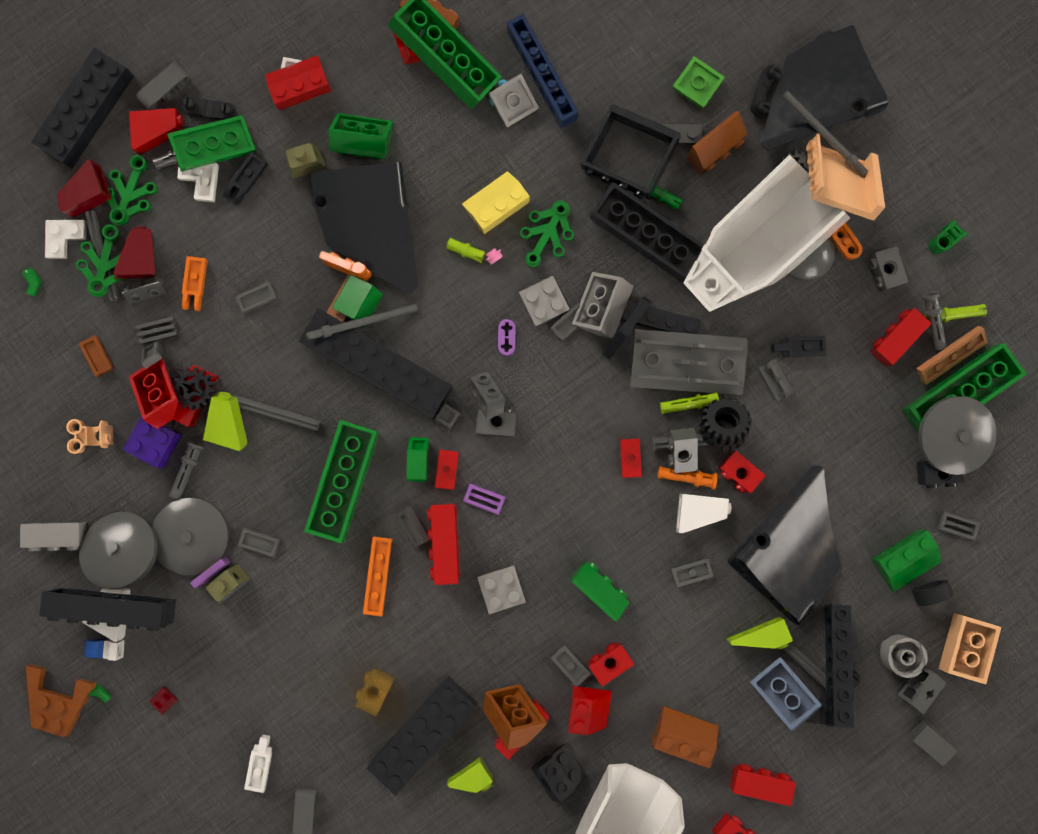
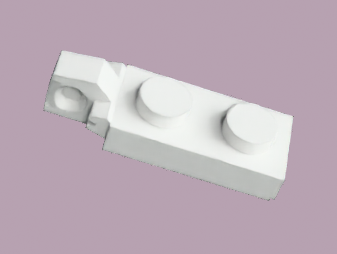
M263 734L260 737L259 745L255 744L254 749L251 751L244 790L265 792L273 753L272 747H268L270 742L269 735Z

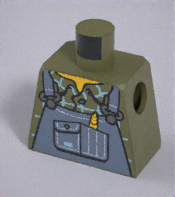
M237 564L218 576L206 587V590L217 603H223L251 578Z

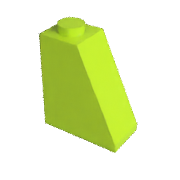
M218 392L211 397L203 440L241 451L247 445V438L238 399L231 396L230 393Z

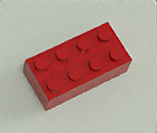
M457 503L433 504L431 509H427L428 521H431L432 528L428 529L429 541H432V547L429 549V559L433 560V567L430 568V579L434 580V585L458 584L460 581Z

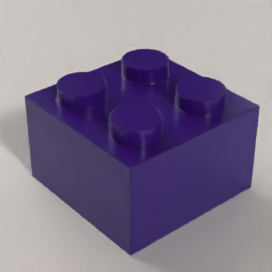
M141 415L123 450L156 468H165L183 434L166 425L156 429L145 422Z

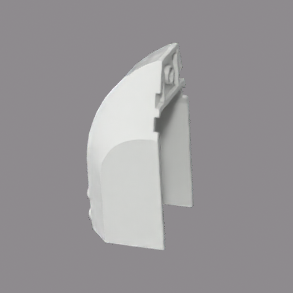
M790 155L713 228L707 243L702 248L701 254L686 277L684 284L709 312L776 283L803 262L850 219L844 210L811 200L808 173Z
M630 764L608 765L575 834H681L685 827L682 798L664 780Z

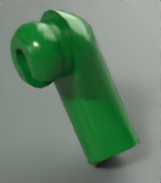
M32 268L24 269L22 275L29 283L26 294L36 297L41 279Z
M96 683L94 690H91L89 696H97L103 703H106L112 697L99 683Z

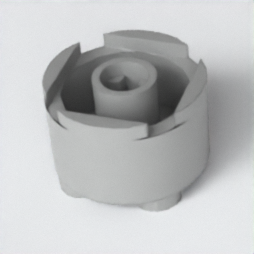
M897 634L890 636L881 643L880 658L883 665L899 676L905 678L915 677L922 672L921 670L924 665L926 666L928 656L926 649L913 638Z

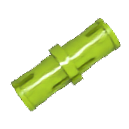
M453 238L448 240L446 249L461 254L463 258L468 257L479 263L483 262L485 257L483 255L486 254L485 251H481L472 247L469 243L464 244Z

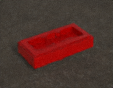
M620 439L622 478L642 477L640 439Z
M439 450L435 488L455 489L459 452Z

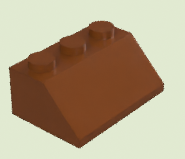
M738 111L734 112L691 148L687 160L700 175L705 171L707 173L711 172L716 167L715 163L719 160L723 162L731 155L730 151L732 149L738 150L744 145V139L748 133Z
M521 684L485 692L483 711L507 750L527 745L546 726L547 722Z
M663 706L651 744L654 749L710 768L716 752L719 726Z

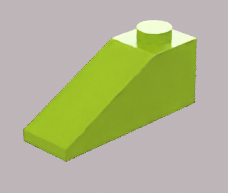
M781 617L726 638L727 642L731 645L774 649L786 648L789 646L788 643L793 641L785 620Z

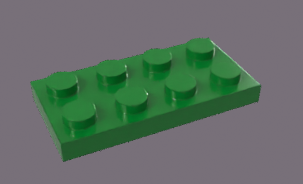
M243 115L168 133V138L181 172L248 155L250 152H256Z

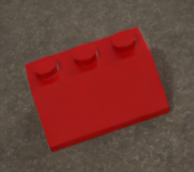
M318 55L265 75L270 94L279 111L331 92Z
M160 359L147 369L143 367L129 376L143 420L156 429L172 421L175 416L178 398L164 359Z

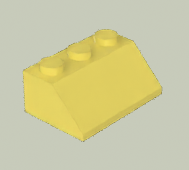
M507 171L463 202L462 206L484 235L528 204L530 196L520 182Z

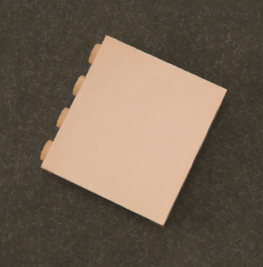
M817 133L813 140L808 142L806 147L808 152L807 163L809 165L808 176L810 178L809 190H811V200L874 221L885 208L878 155L871 153L865 161L858 160L868 170L862 176L853 167H850L837 151L821 146L820 134Z

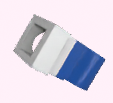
M111 639L85 640L84 657L104 658L113 661L123 658L125 640L114 642Z

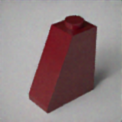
M90 159L82 165L56 195L60 211L73 218L112 199L101 166Z
M137 226L135 229L130 230L114 269V279L155 277L151 229H147L145 226Z

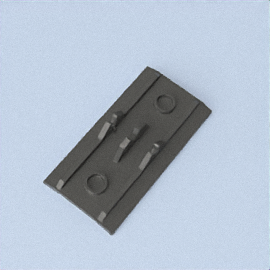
M634 329L629 387L706 393L717 392L733 395L743 394L747 338Z

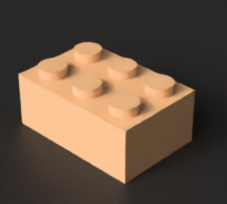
M954 613L939 669L949 674L986 684L1001 627Z

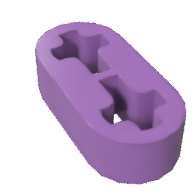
M509 319L502 320L498 326V349L503 356H510L515 351V324ZM506 323L509 324V327H512V330H509V336H505V330L501 329L505 327ZM505 339H509V346H512V349H509L508 352L501 348V346L505 345Z

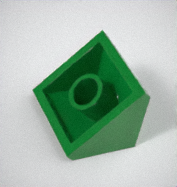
M350 275L332 309L352 320L371 316L383 293L373 285Z

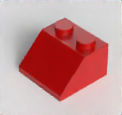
M573 686L568 717V733L590 735L606 728L612 691Z

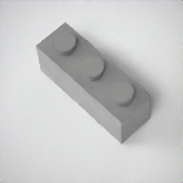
M87 522L20 524V548H28V551H41V547H47V551H58L60 547H67L68 551L79 550L87 533Z

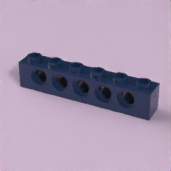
M522 14L507 22V33L559 127L563 128L576 121L578 110L525 15Z

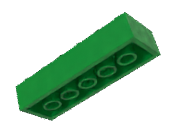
M409 0L392 17L387 26L471 110L502 78L427 0Z
M1004 342L996 344L907 405L902 411L915 430L919 432L923 416L938 401L948 397L962 396L975 399L984 405L1027 373Z
M339 420L304 532L338 543L346 541L380 432Z

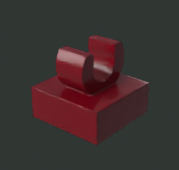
M164 686L149 702L163 715L174 705L178 698Z

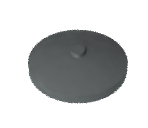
M962 396L944 398L931 406L923 416L918 432L919 447L926 461L935 469L955 475L970 473L981 467L992 454L997 436L996 424L990 411L979 401Z
M183 498L176 500L159 512L152 525L158 541L156 558L164 567L177 574L196 575L203 573L222 559L228 549L230 540L228 522L218 507L204 499Z
M116 512L106 515L94 523L83 538L79 553L82 571L92 583L105 589L120 590L131 587L141 581L151 570L158 551L157 536L153 527L136 514Z

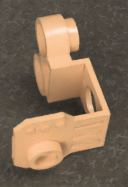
M72 419L67 423V431L70 434H74V438L67 443V449L70 453L80 454L85 450V446L100 445L101 448H108L109 445H114L113 426L108 425L107 421H100L99 426L96 427L85 426L83 421L78 419ZM76 424L80 425L78 431L75 429ZM98 431H99V441H98L97 438H96V434H97ZM77 443L80 444V449L78 450L76 449Z

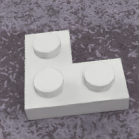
M217 163L183 172L178 167L177 178L179 180L196 182L194 199L196 201L215 202L219 171Z
M46 220L45 258L67 259V240H86L87 222L85 220Z

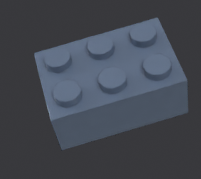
M781 657L751 681V684L791 731H794L822 707V704Z

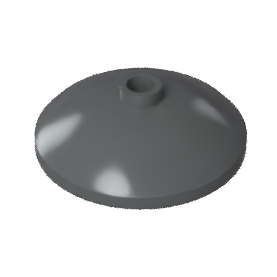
M829 237L788 274L799 280H814L827 273L835 259V245L832 239Z

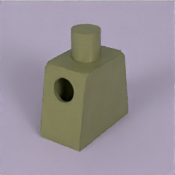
M312 143L285 151L292 179L327 168L321 150Z

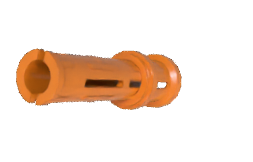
M659 466L658 470L659 479L692 483L695 487H710L712 490H715L717 485V473H702L701 470L674 473L672 468Z

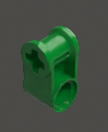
M953 219L929 242V250L933 254H941L959 242L968 232L963 231L956 224L957 221ZM939 241L942 242L943 247L939 245Z

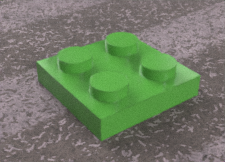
M694 56L672 89L703 110L725 77Z

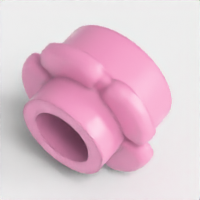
M495 248L486 254L488 258L485 261L488 260L490 265L503 257L500 252L501 249L498 251Z

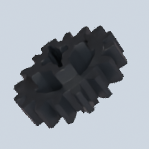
M187 368L186 374L179 372L180 379L174 378L177 385H173V387L176 389L178 403H182L183 408L189 406V410H194L196 406L197 409L201 410L202 404L209 406L208 399L211 400V397H213L211 393H216V390L212 389V386L216 385V383L210 381L212 376L206 375L207 371L201 370L199 372L198 368H194L192 372L191 369ZM189 385L195 386L199 392H194ZM202 397L200 400L193 402L196 398Z

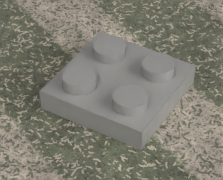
M522 74L515 76L488 92L505 127L511 126L539 109Z
M553 276L519 292L535 327L570 310Z
M514 565L477 577L489 614L526 603Z

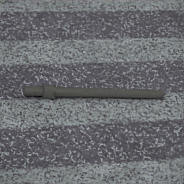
M788 90L782 95L845 159V162L850 167H853L862 176L867 173L868 170L858 161L859 158L854 153L851 154Z
M416 304L333 326L325 325L321 326L318 330L306 332L307 340L318 337L326 338L337 332L417 312L418 309Z

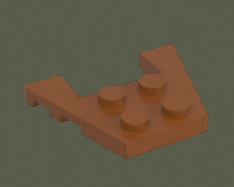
M33 664L26 665L31 727L62 737L69 736L80 716L83 705L89 699L88 696L91 690H94L96 682L82 678L76 680L74 694L71 697L43 688L46 668Z

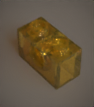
M376 667L371 672L368 671L363 680L366 683L363 690L359 689L356 694L355 700H357L355 707L377 716L395 677ZM369 687H376L378 694L372 695L369 692Z

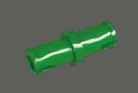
M656 186L652 194L654 198L659 200V203H665L675 210H678L683 202V199L669 193L668 189L664 190Z

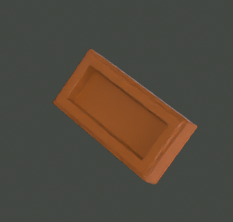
M93 335L78 343L95 377L98 378L115 369L98 335Z

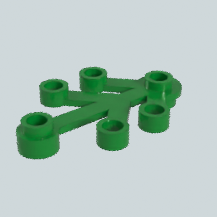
M135 155L130 159V166L133 170L126 188L122 181L123 175L121 172L114 169L109 173V177L114 181L121 197V202L118 205L115 199V190L108 187L109 191H112V199L108 201L112 209L109 218L116 226H124L129 221V217L138 212L150 211L151 204L147 200H140L137 205L128 208L129 202L146 194L154 195L158 191V187L152 182H148L144 187L135 190L141 172L145 171L148 166L146 159L140 155ZM140 162H143V165L141 167H138V164ZM118 173V177L114 179V174ZM150 186H154L152 191H149ZM147 203V207L142 209V205ZM122 214L123 217L121 220H118V216Z
M557 201L552 205L551 209L541 212L532 211L529 215V220L532 223H538L540 219L552 217L549 223L533 228L523 227L520 230V236L524 240L543 233L533 252H529L526 255L525 262L528 267L535 268L540 264V254L550 237L554 248L553 255L557 258H561L564 255L565 250L560 244L556 225L559 221L563 229V240L569 242L573 239L574 233L570 229L567 220L570 207L565 201ZM558 207H563V208H564V212H562V213L558 212V211H557V208H558ZM537 214L539 218L533 220L531 216ZM527 230L529 235L523 236L522 232ZM569 232L572 236L566 238L564 234ZM561 249L562 254H556L555 250ZM535 256L537 260L531 262L529 258Z
M106 225L102 229L105 242L100 259L94 252L90 242L85 241L80 245L82 252L88 255L97 268L95 278L89 270V264L86 260L80 259L76 262L77 269L89 281L87 285L88 292L94 297L104 296L108 291V286L119 280H127L114 279V274L105 278L106 272L116 267L120 257L118 255L109 261L113 241H116L119 237L118 229L114 225ZM114 232L115 235L113 237H109L108 233ZM89 245V250L86 251L83 249L84 246ZM85 263L86 267L81 269L79 265ZM97 285L102 287L99 291H95L94 288Z

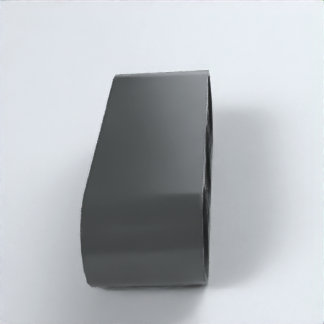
M172 63L138 92L136 98L147 110L160 109L190 83L191 77L179 63Z
M297 788L292 834H315L318 789Z

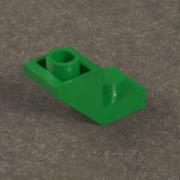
M410 437L407 450V481L426 482L429 438Z

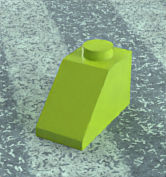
M479 757L448 779L447 785L449 788L474 793L480 790L484 792L492 786L493 775L482 758Z

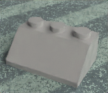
M592 272L572 325L598 336L613 339L634 286L622 277ZM582 309H584L587 312V315L590 317L584 323L579 322L585 317V315L581 312Z

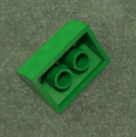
M337 113L328 130L329 151H334L338 154H354L358 157L368 156L374 159H385L389 151L393 121Z
M918 529L871 559L891 592L897 591L941 563L937 543L930 532L923 529Z
M584 561L570 577L571 581L616 622L629 604V601L626 599L628 595L621 588L616 590L612 586L614 582L606 574L602 577L598 573L600 569L592 561L589 564Z

